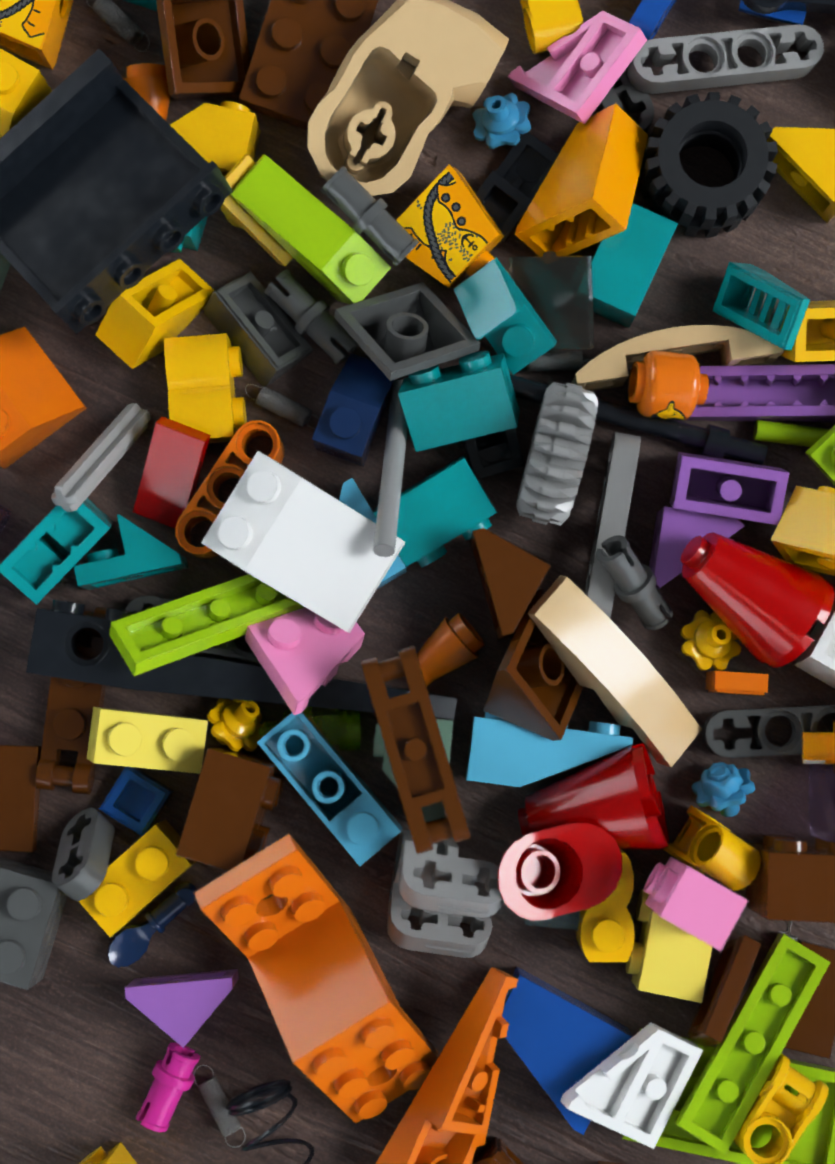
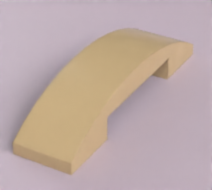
M720 325L671 327L636 336L604 351L575 373L571 384L582 386L583 389L588 391L623 386L629 376L627 365H631L635 361L641 362L646 353L654 350L691 355L719 351L722 366L773 363L784 350L747 329Z

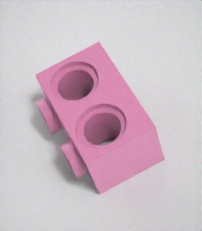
M671 856L666 865L658 863L654 867L643 890L649 894L645 904L656 914L719 951L723 948L748 902L745 898Z

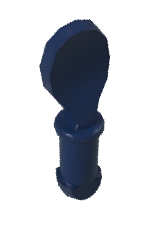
M188 882L178 884L173 888L174 891L152 912L148 911L145 914L147 919L145 923L126 926L117 932L108 945L107 957L110 963L119 968L128 967L139 960L147 951L152 935L156 931L163 933L165 927L187 906L191 907L195 902L194 892L197 891L195 885Z

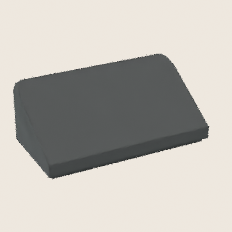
M249 272L213 291L204 307V313L220 334L227 333L231 340V346H240L243 363L262 386L267 387L310 355L313 348L294 329L295 326L277 303L264 293L266 289L254 274Z

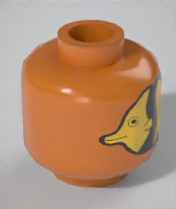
M658 350L650 351L645 354L641 362L635 361L632 365L628 383L629 402L636 403L638 412L644 417L684 421L692 415L696 405H704L708 395L709 378L707 374H701L699 363L691 354Z

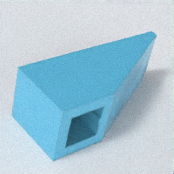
M303 712L297 715L291 713L257 742L359 866L364 864L401 832L403 827Z
M485 712L484 718L473 716L465 779L474 782L522 787L627 748L633 744V737L620 736L621 725L589 721L588 731L568 729L567 726L562 740L552 741Z

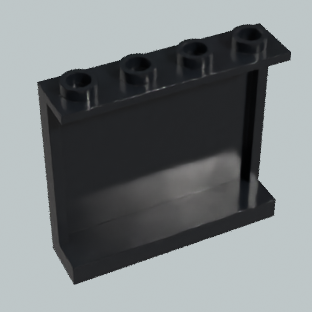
M98 49L0 138V253L77 335L87 325L98 321L104 314L106 307L126 289L137 285L144 277L145 272L165 253L175 250L182 243L185 235L202 219L218 211L225 198L233 190L218 166L213 161L208 163L123 79L113 62Z

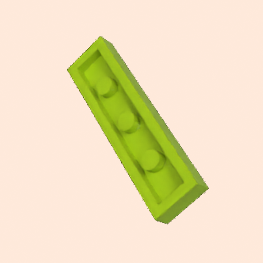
M247 574L113 621L110 625L109 636L133 676L244 636L246 635L247 627L305 607L254 576Z
M778 933L732 1016L722 1043L716 1045L674 1122L676 1125L722 1154H727L831 963L830 961L789 936Z

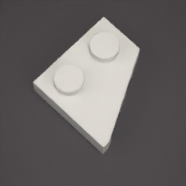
M650 1022L563 1094L560 1102L568 1110L654 1149L703 1050L693 1042Z

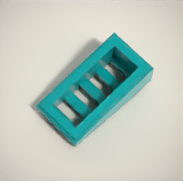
M729 262L712 311L784 350H792L810 299L770 273L752 264ZM766 293H767V296H766L764 305H763L762 310H761V313H760V315H759L761 306H762V304H763L765 295H766ZM777 299H779V303L777 305L772 322H769ZM790 305L789 310H788L787 315H786V318H785V321H784V323H783L782 329H780V328H781V325H782V322H783V320H784L786 311H787V309H788V306Z

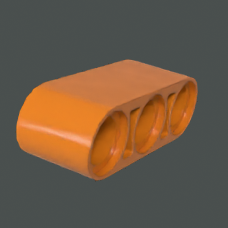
M252 420L243 424L236 431L175 526L176 539L186 552L200 559H211L219 555L207 546H193L190 540V532L196 523L201 521L213 523L225 505L218 497L219 487L225 480L230 478L241 479L252 461V458H249L246 454V448L254 437H269L273 441V447L268 457L280 464L282 463L284 445L278 432L271 424L262 420Z

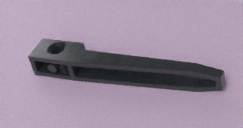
M53 599L52 609L37 608L26 673L131 690L286 704L261 664L193 654L133 676L109 633L111 622L136 614L135 612L106 608L105 618L85 615V604ZM85 628L97 630L103 638V649L96 658H87L77 649V636ZM333 677L326 686L321 685L309 698L307 704L310 707L375 713L367 683L365 681ZM385 685L389 699L410 693L408 688ZM428 692L435 718L454 719L457 698Z

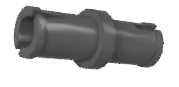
M345 166L341 167L320 191L326 194L355 223L352 228L359 235L363 232L396 267L415 248L419 241L414 239L386 211L385 208L388 204L382 198L376 200L347 171L348 169Z
M288 269L281 272L275 279L289 292V296L273 282L268 285L264 293L271 297L296 323L294 329L301 336L307 334L333 360L336 366L340 365L349 356L335 343V339L351 353L359 345L328 312L330 306L323 299L317 301L291 275Z
M621 535L613 536L603 541L601 546L609 556L606 555L603 549H597L596 557L615 581L614 590L621 601L630 603L645 629L657 630L667 625L669 621L661 610L666 617L672 618L673 609L657 589L656 576L650 567L639 562L625 537Z

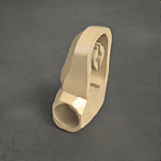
M396 0L348 51L327 93L318 103L308 121L307 148L321 177L328 182L341 167L345 166L348 169L347 171L372 196L396 191L411 178L428 134L441 122L450 106L468 109L474 106L500 61L509 38L479 14L449 0Z

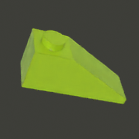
M262 155L232 189L233 192L230 196L339 302L353 304L363 301L392 268L352 227L267 155Z

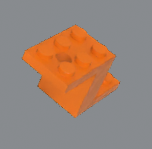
M287 834L194 892L200 909L248 958L292 1062L355 1124L363 1119H370L379 1115L386 1109L388 1103L407 1091L416 1090L422 1086L439 1057L437 1049L400 1007L351 908L290 834ZM274 894L273 896H271V897H269V898H267V899H265V900H262V899H264L265 897Z

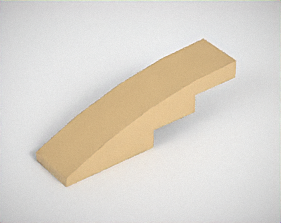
M560 575L531 608L528 615L579 685L593 689L617 723L632 728L640 740L645 743L656 762L672 768L702 728L643 653L567 576Z

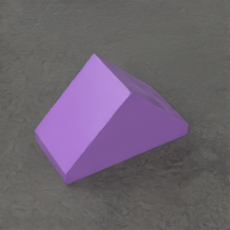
M667 506L660 509L656 516L649 563L650 569L656 576L657 589L682 572L681 554L694 537H703L708 533L714 532L729 538L744 527L741 520L674 509Z
M238 969L135 978L125 987V999L184 1048L239 980Z

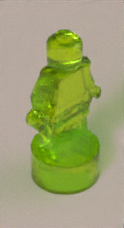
M307 706L304 709V715L331 745H339V751L360 750V711L339 709L338 715L313 716L311 712L313 707ZM290 709L283 712L282 721L292 713ZM264 721L263 725L259 726V736L264 737L279 724V721Z

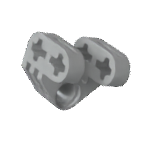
M401 830L389 895L387 932L390 939L400 948L411 951L461 958H471L481 954L486 948L493 927L490 916L496 914L503 903L498 889L499 867L494 863L483 860L458 857L459 847L454 842V838L432 844L434 850L417 854L411 832L409 830ZM475 882L485 884V890L489 892L488 896L478 895V888L474 886ZM409 916L419 917V924L422 925L420 930L411 929V924L408 920ZM461 923L470 924V930L474 933L472 938L463 936V929L460 928Z

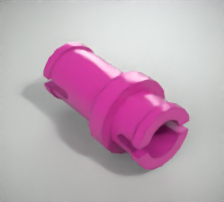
M178 1043L168 1044L164 1059L158 1060L152 1070L154 1081L141 1109L136 1115V1120L141 1121L142 1126L155 1132L162 1133L168 1130L169 1122L183 1092L190 1090L195 1080L192 1072L200 1060V1055L196 1054L192 1048L188 1046L183 1048Z

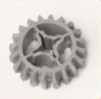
M553 382L546 388L518 493L516 507L519 516L531 518L532 522L544 525L551 523L559 526L570 516L575 497L578 493L595 426V418L598 411V400L595 392L585 390L582 386L566 383L565 385Z

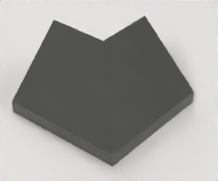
M424 282L335 309L334 318L390 381L477 352L480 348V342L475 339L473 334Z

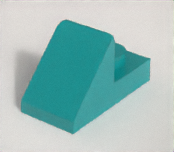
M497 257L454 288V292L475 339L479 341L485 336L497 354L504 353L508 369L513 375L556 345L557 340Z
M117 514L125 555L119 556L118 549L93 552L87 555L88 563L74 566L77 586L86 590H92L183 570L189 567L186 557L125 517Z

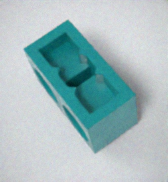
M88 498L73 512H66L61 506L56 505L1 562L0 573L37 605L110 529L113 521Z

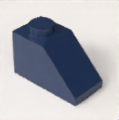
M351 353L333 384L312 437L315 448L364 467L396 379L390 381L372 360Z

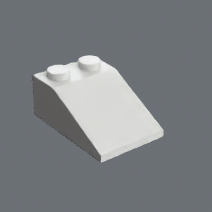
M257 451L201 543L240 569L350 633L406 542L396 536L395 553L392 556L380 557L373 552L375 522L279 462Z

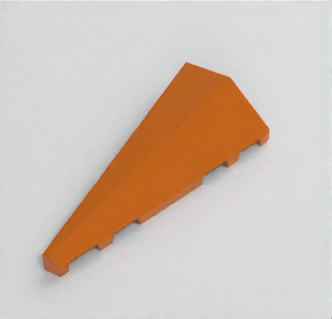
M491 967L376 1164H473L477 1147L485 1145L500 1072V1069L493 1063L497 1040L507 1037L509 1023L502 1015L508 989L516 988L517 978Z

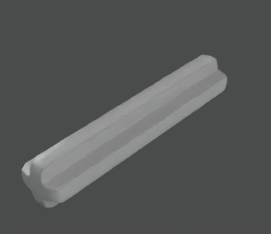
M137 403L128 404L55 485L54 493L51 495L53 503L61 506L66 512L76 511L147 429V423L151 420L149 411L141 409Z

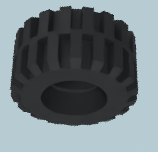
M708 92L705 101H700L698 94L687 96L682 107L676 102L667 109L664 118L660 117L647 142L639 179L644 180L640 189L643 199L652 198L653 202L649 208L650 211L659 215L663 213L668 219L686 227L684 232L686 236L695 237L699 229H704L705 238L717 236L721 228H724L727 233L736 229L742 219L746 221L752 215L770 188L771 184L769 183L776 174L777 163L772 161L777 155L778 150L776 142H767L772 133L769 123L766 121L759 125L756 118L760 112L752 105L747 111L738 106L741 98L731 95L728 102L720 101V92ZM693 146H708L718 150L731 164L734 181L721 187H707L696 183L683 170L679 153Z

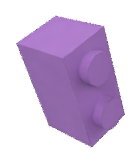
M678 452L670 504L674 509L778 525L782 515L789 472L778 467Z

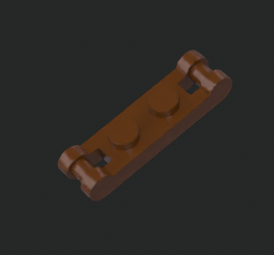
M96 607L94 612L84 611V614L105 618L106 608ZM85 628L82 631L92 632L91 648L77 646V649L87 658H96L103 649V638L97 630ZM51 677L41 757L36 770L35 785L37 789L53 791L56 786L71 787L73 793L90 795L96 764L86 759L93 707H103L106 685ZM61 750L78 751L75 767L60 765Z
M413 645L399 649V656L378 661L376 656L362 660L361 665L417 854L434 850L432 845L434 843L454 838V842L457 843L470 839L471 836ZM406 677L410 693L389 699L385 683ZM443 801L447 816L426 822L421 807Z

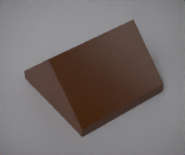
M156 0L169 95L180 101L240 94L251 62L243 0Z
M485 528L477 529L472 532L470 544L497 639L500 640L514 633L551 565Z
M541 589L536 591L521 618L498 668L483 711L547 739L556 741L563 738L583 686L579 685L528 615L531 608L544 595L545 591Z

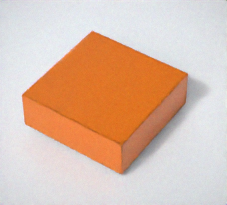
M708 671L706 672L705 690H708L710 693L764 695L768 693L769 674Z

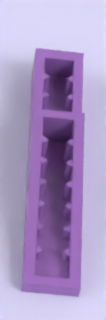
M835 364L700 366L701 374H707L709 378L707 399L704 405H696L692 415L686 419L700 421L764 420L771 422L835 423Z

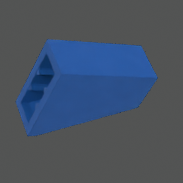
M516 967L512 976L518 979L516 988L508 989L502 1015L509 1023L507 1037L505 1038L573 1130L584 1135L591 1120L568 1110L560 1100L568 1089L631 1039L633 1035L628 1027L525 970Z

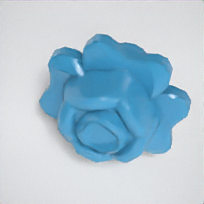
M509 93L503 97L500 95L487 97L484 100V108L476 109L473 112V118L476 123L473 132L474 137L478 141L486 140V145L489 149H495L503 145H517L520 142V135L531 130V123L528 120L530 106L528 102H519L514 93Z
M724 762L713 763L709 769L702 772L701 780L692 784V791L697 795V805L699 807L711 806L712 810L719 811L724 817L737 815L740 811V805L746 801V795L756 790L754 782L750 780V770L747 768L737 769L734 764L728 765Z

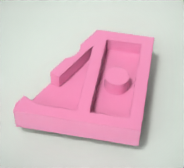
M602 10L581 24L575 33L563 36L548 46L549 57L526 72L521 66H518L512 70L508 78L515 88L585 124L646 43L647 39L639 27Z
M305 607L248 626L245 641L293 715H297L304 711L309 698L321 685L326 686L337 674L339 665L348 662L361 648L365 633L357 622L351 632L348 633Z

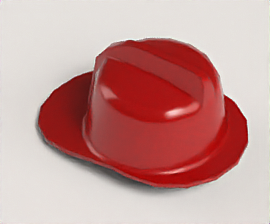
M588 822L568 823L535 831L515 840L504 852L498 868V889L504 904L515 915L530 921L548 920L589 909L604 902L617 888L622 875V854L616 840L604 828Z

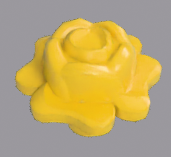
M699 610L695 613L692 622L681 628V635L687 640L681 646L682 653L691 657L701 671H706L712 666L715 670L723 671L727 668L730 659L741 652V646L738 642L734 641L737 637L715 612L709 615L708 612Z
M219 698L216 702V707L207 713V719L213 724L211 734L221 745H227L233 752H238L241 748L250 752L254 751L257 748L258 740L267 733L266 728L260 724L262 714L260 713L259 706L254 701L236 699L231 701L230 699Z

